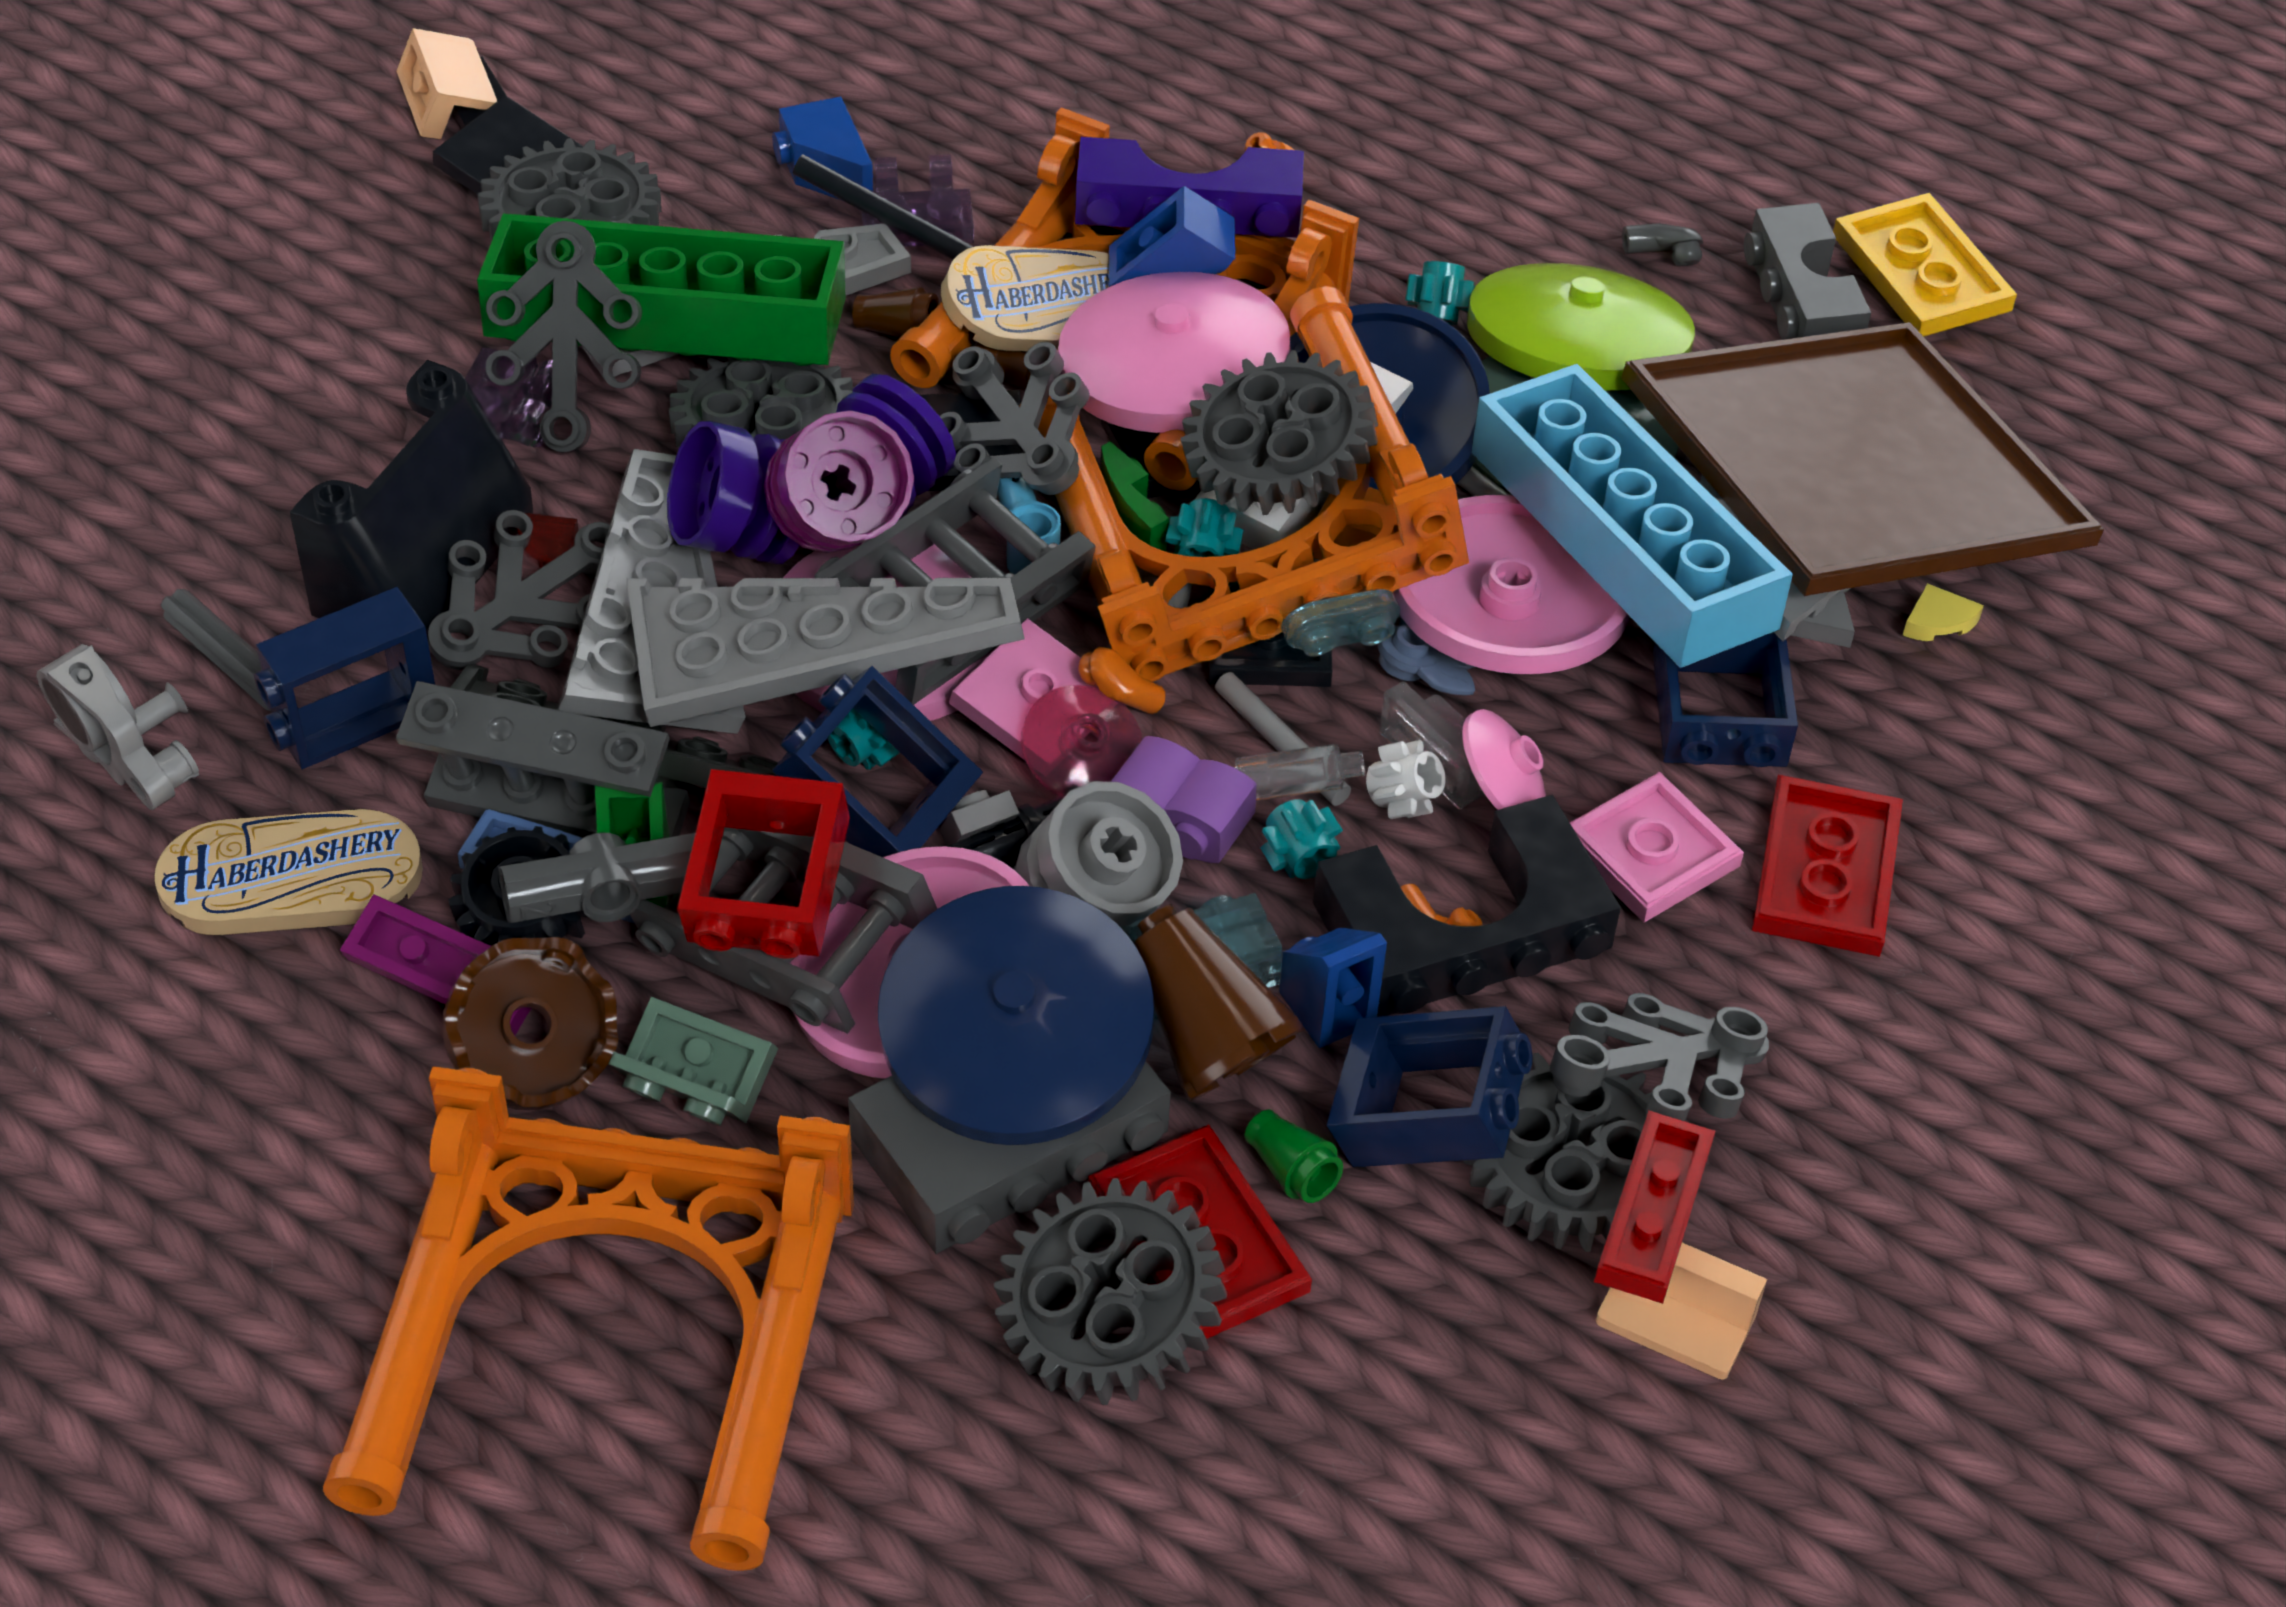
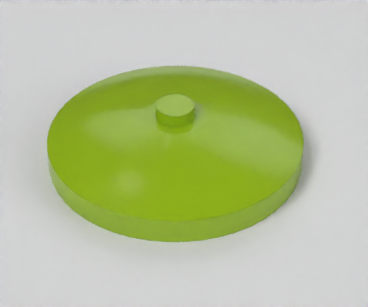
M1527 264L1506 268L1490 274L1482 279L1473 289L1467 314V327L1473 340L1484 352L1503 365L1527 376L1537 378L1578 364L1604 390H1631L1621 379L1626 361L1689 353L1692 351L1695 337V326L1688 312L1663 291L1624 274L1576 264Z

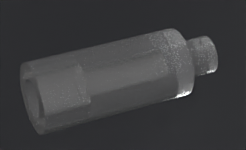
M1337 744L1237 757L1235 760V768L1257 783L1256 801L1341 790L1344 787L1345 778L1365 776V763L1362 751L1340 753Z

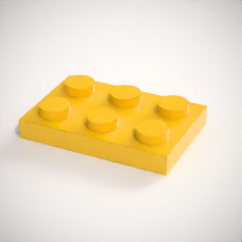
M1930 193L1836 218L1833 229L1836 241L1904 323L1910 322L1923 337L2013 310L2017 293Z

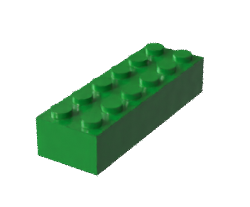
M507 213L502 214L477 278L483 337L506 338L516 342L553 306V282L525 306V316L515 326L506 327L493 323L486 312L487 301L497 291H508L538 261L536 245L539 236L545 228L559 221L575 222L586 228L595 241L596 256L594 263L623 294L635 297L642 307L641 320L635 327L628 330L614 328L604 318V305L578 281L579 308L617 348L626 351L674 352L684 356L710 355L734 357L742 361L755 359L792 362L801 366L829 364L846 299L844 241ZM565 239L557 244L555 250L557 258L562 262H566L573 257L574 245L570 240ZM509 297L503 298L497 304V313L500 318L507 320L515 313V304ZM622 300L616 303L613 309L615 319L620 323H625L631 318L632 307L629 302Z

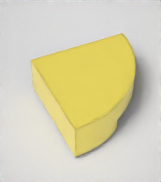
M1927 583L1906 621L1902 636L1921 641H1933L1935 635H1946L1958 632V635L1965 634L1973 629L1980 620L1984 605Z

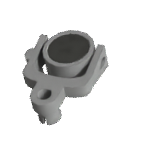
M84 644L79 645L37 671L36 677L39 686L57 717L53 720L54 725L74 741L87 758L95 763L99 762L118 785L122 786L127 783L148 809L154 810L175 797V788L199 775L196 762L179 741H173L170 743V746L154 756L150 754L143 743L141 735L178 712L188 714L184 700L169 682H166L165 691L134 709L127 694L107 664L94 651L92 645L87 646Z

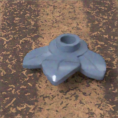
M1402 617L1398 626L1387 628L1382 633L1378 642L1379 662L1382 668L1393 677L1405 681H1415L1422 678L1432 688L1448 694H1474L1475 685L1467 670L1475 666L1455 660L1428 645L1408 627Z

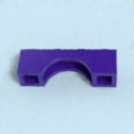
M1081 137L1076 181L1075 224L1132 228L1180 188L1185 186L1235 218V234L1297 238L1299 236L1303 193L1304 151L1248 147L1235 163L1226 168L1209 173L1192 174L1173 171L1158 165L1145 155L1137 140Z

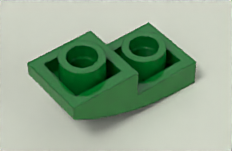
M1109 441L1101 446L1100 470L1120 518L1137 538L1152 547L1167 552V542H1165L1169 517L1166 516L1164 510L1156 502L1147 499L1148 473L1136 459L1129 458Z

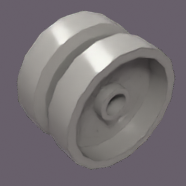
M1092 781L1071 790L1021 845L1015 871L1029 886L1060 891L1093 905L1115 921L1130 936L1138 928V923L1152 914L1178 885L1183 865V856L1179 834L1166 811L1148 795L1120 782Z

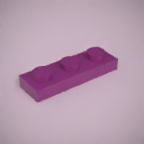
M373 894L340 951L347 960L446 1004L449 992L462 971L491 946ZM524 1007L513 1012L510 1027L514 1036H516L531 1008Z

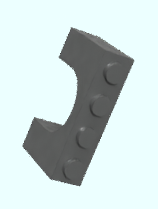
M1145 1061L1141 1073L1122 1100L1094 1123L1065 1137L1047 1142L1028 1145H1002L973 1140L940 1126L916 1108L901 1091L893 1076H890L848 1097L850 1133L855 1145L934 1253L937 1254L956 1243L966 1244L977 1239L986 1231L988 1226L1015 1212L1024 1213L1034 1209L1044 1201L1047 1195L1073 1181L1082 1182L1088 1180L1089 1175L1101 1171L1107 1163L1132 1150L1142 1151L1155 1144L1164 1133L1168 1132L1171 1092Z

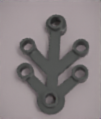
M559 221L549 225L539 236L536 245L538 261L508 291L501 290L493 293L487 301L486 312L489 319L497 325L515 326L524 318L525 306L552 282L553 306L508 350H498L492 353L486 362V373L495 384L504 386L514 385L523 378L525 367L553 341L552 408L544 414L541 420L540 433L543 441L551 449L558 452H574L585 446L591 435L590 420L585 412L577 407L578 342L603 367V377L610 386L628 389L636 385L641 377V366L638 360L630 354L622 353L579 308L578 281L604 305V318L614 328L628 330L635 327L641 320L642 307L635 297L623 294L594 263L596 245L590 232L575 222ZM568 239L574 245V255L569 261L562 262L556 256V246L560 241ZM509 297L515 304V313L510 319L503 320L497 313V304L503 298ZM622 300L629 302L632 307V316L625 323L618 322L613 314L614 306ZM503 357H509L515 366L513 375L508 379L501 378L496 370L498 361ZM622 359L626 360L632 369L630 378L625 382L617 381L612 372L614 364ZM561 417L567 418L572 424V433L565 440L559 439L553 429L555 422Z
M1050 342L1035 344L1024 356V364L1031 373L1019 407L1002 385L1004 371L993 354L976 346L962 350L953 361L954 381L967 398L971 400L983 399L1000 421L965 423L960 415L955 412H946L940 415L952 436L955 451L959 450L954 461V467L960 474L967 469L974 471L995 457L1002 463L1000 478L1023 477L1029 487L1047 495L1058 494L1068 489L1075 482L1079 474L1078 453L1072 443H1070V439L1080 409L1086 405L1090 396L1089 390L1080 376L1072 372L1058 376L1064 368V360L1055 346ZM1050 395L1057 408L1047 435L1044 438L1038 431V427ZM1019 444L1025 453L990 456L984 446Z
M508 510L503 512L497 518L494 530V540L499 546L494 600L475 612V581L484 572L486 552L480 544L474 541L462 540L455 543L449 551L447 570L452 576L449 611L441 613L434 618L430 624L427 636L429 648L438 662L445 667L462 670L468 664L480 662L485 655L532 660L536 665L545 668L559 665L564 659L568 639L566 634L558 627L573 628L580 631L590 594L581 598L578 604L543 598L580 573L593 577L596 576L603 547H596L591 541L605 544L610 525L604 522H594L582 527L577 532L571 549L521 581L524 549L529 545L533 524L531 519L521 511ZM515 527L521 530L523 534L513 536L506 533L504 528ZM460 557H469L476 562V564L473 566H465L460 564L457 561V559ZM510 620L543 625L536 628L531 636L496 630ZM450 633H462L470 638L458 640L452 637ZM548 641L556 645L558 649L555 651H545L539 647L538 643Z
M1645 993L1630 995L1622 1016L1611 1013L1602 1005L1582 1002L1575 1007L1570 1021L1569 1032L1571 1035L1564 1036L1558 1041L1550 1063V1071L1553 1074V1083L1560 1091L1571 1096L1584 1097L1588 1096L1592 1090L1599 1088L1606 1077L1665 1067L1661 1084L1653 1088L1645 1113L1647 1115L1648 1110L1686 1121L1692 1106V1099L1687 1093L1695 1061L1715 1057L1717 1059L1715 1074L1706 1078L1698 1102L1700 1107L1712 1116L1723 1119L1733 1118L1737 1115L1745 1095V1090L1740 1084L1744 1066L1760 1063L1766 1057L1769 1049V1041L1766 1036L1768 1027L1761 1017L1744 1008L1724 1007L1717 1012L1716 1017L1708 1019L1664 1004L1656 997ZM1660 1026L1670 1028L1672 1030L1678 1031L1688 1036L1681 1037L1675 1035L1673 1033L1661 1030ZM1610 1036L1634 1044V1046L1607 1050L1602 1044Z

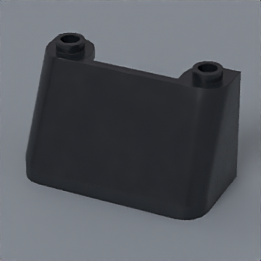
M427 359L410 378L406 385L408 404L412 410L428 417L429 420L374 482L366 489L341 480L325 481L309 490L290 511L311 616L316 618L324 617L398 586L425 625L428 636L429 627L434 618L441 613L449 611L452 576L447 570V561L451 547L462 540H470L480 544L486 552L483 576L498 558L499 546L494 540V530L499 515L508 510L521 511L529 518L533 514L530 485L463 375L452 368ZM515 527L504 528L506 533L516 536L521 531ZM460 557L457 559V561L460 564L465 566H473L476 564V562L469 557Z

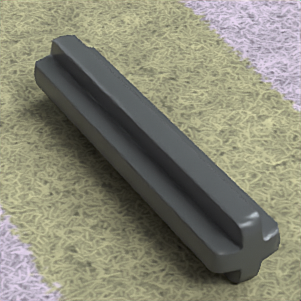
M177 589L172 596H165L161 603L162 609L165 610L163 614L164 619L262 707L271 711L262 700L254 680V673L262 671L258 652L188 590Z

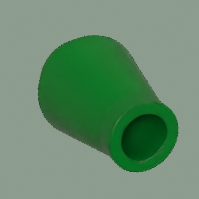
M1270 1109L1259 1112L1247 1125L1244 1134L1246 1142L1257 1151L1290 1198L1302 1199L1307 1203H1315L1325 1198L1336 1187L1343 1173V1162L1337 1156V1149L1333 1143L1281 1118Z

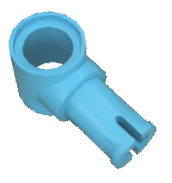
M1023 477L1015 478L1016 482H1013L1012 478H1000L997 491L1000 503L1048 545L1051 543L1059 545L1061 522L1057 511L1048 504L1038 502L1033 489L1027 485ZM1007 541V568L1010 573L1016 574L1032 562Z

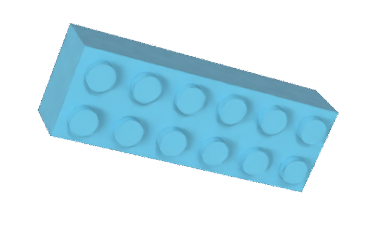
M1578 364L1479 397L1472 454L1680 668L1780 630L1793 574Z

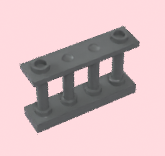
M993 457L974 471L967 469L960 473L948 488L899 519L894 526L877 537L864 542L841 558L833 557L826 561L819 568L814 578H838L840 587H869L871 578H884L890 574L904 587H927L933 579L911 559L935 544L972 578H1010L1022 624L1027 618L1034 622L1088 584L1096 545L1080 531L1059 545L1056 543L1048 545L996 499L1002 463ZM979 515L1032 563L1016 574H1004L963 538L956 529ZM998 646L898 669L895 688L914 705Z
M417 681L396 736V740L400 745L439 753L424 793V798L429 807L480 818L485 810L491 809L582 838L597 833L595 785L651 797L670 740L666 732ZM663 787L670 837L679 836L691 801L687 790Z
M725 827L709 894L737 860L745 861L748 858L765 865V867L738 900L769 904L786 882L794 883L796 880L804 882L814 837ZM845 842L830 912L837 904H846L848 901L867 909V911L817 975L790 964L794 958L782 959L770 956L760 950L736 947L726 951H712L696 943L687 942L677 910L681 893L675 894L665 907H661L646 899L640 900V904L630 915L638 928L635 932L637 939L652 953L660 957H667L670 953L789 1007L796 1016L810 1025L820 1026L821 1023H825L848 1034L855 1025V1022L839 989L889 926L896 927L902 924L913 929L938 908L923 874Z

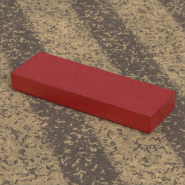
M1648 1110L1594 1279L1595 1283L1655 1302L1664 1303L1713 1143L1715 1130Z

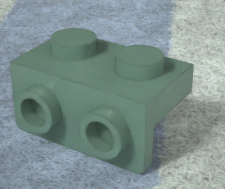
M651 997L626 1055L613 1052L608 1065L626 1076L622 1085L623 1088L656 1102L661 1101L664 1092L687 1100L683 1108L684 1112L706 1122L721 1126L725 1115L747 1123L778 1051V1047L769 1041Z

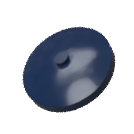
M1388 303L1350 306L1353 314L1351 325L1369 361L1413 383L1412 392L1399 408L1396 416L1409 442L1415 445L1423 461L1428 478L1442 474L1443 478L1451 476L1454 483H1458L1477 460L1471 451L1479 397L1490 394L1487 375L1480 357L1461 333L1442 319L1428 312L1413 307ZM1297 332L1290 337L1291 350H1296L1298 361L1305 363L1309 359V355ZM1371 477L1368 487L1378 489L1373 477Z
M1004 886L977 891L957 898L928 915L911 930L895 951L885 971L878 1000V1024L882 1049L890 1072L901 1091L916 1108L940 1126L961 1136L992 1144L1028 1145L1051 1141L1077 1132L1097 1121L1122 1100L1135 1083L1148 1057L1153 1035L1154 1006L1150 977L1138 949L1122 928L1104 912L1075 896L1056 890L1032 886Z

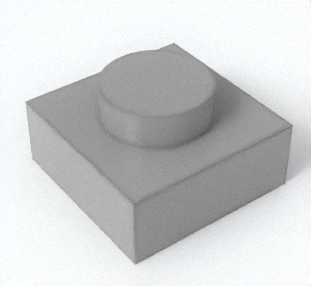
M981 790L962 797L939 830L946 846H949L977 833L1013 820L1020 813L1010 790L989 797L986 790Z

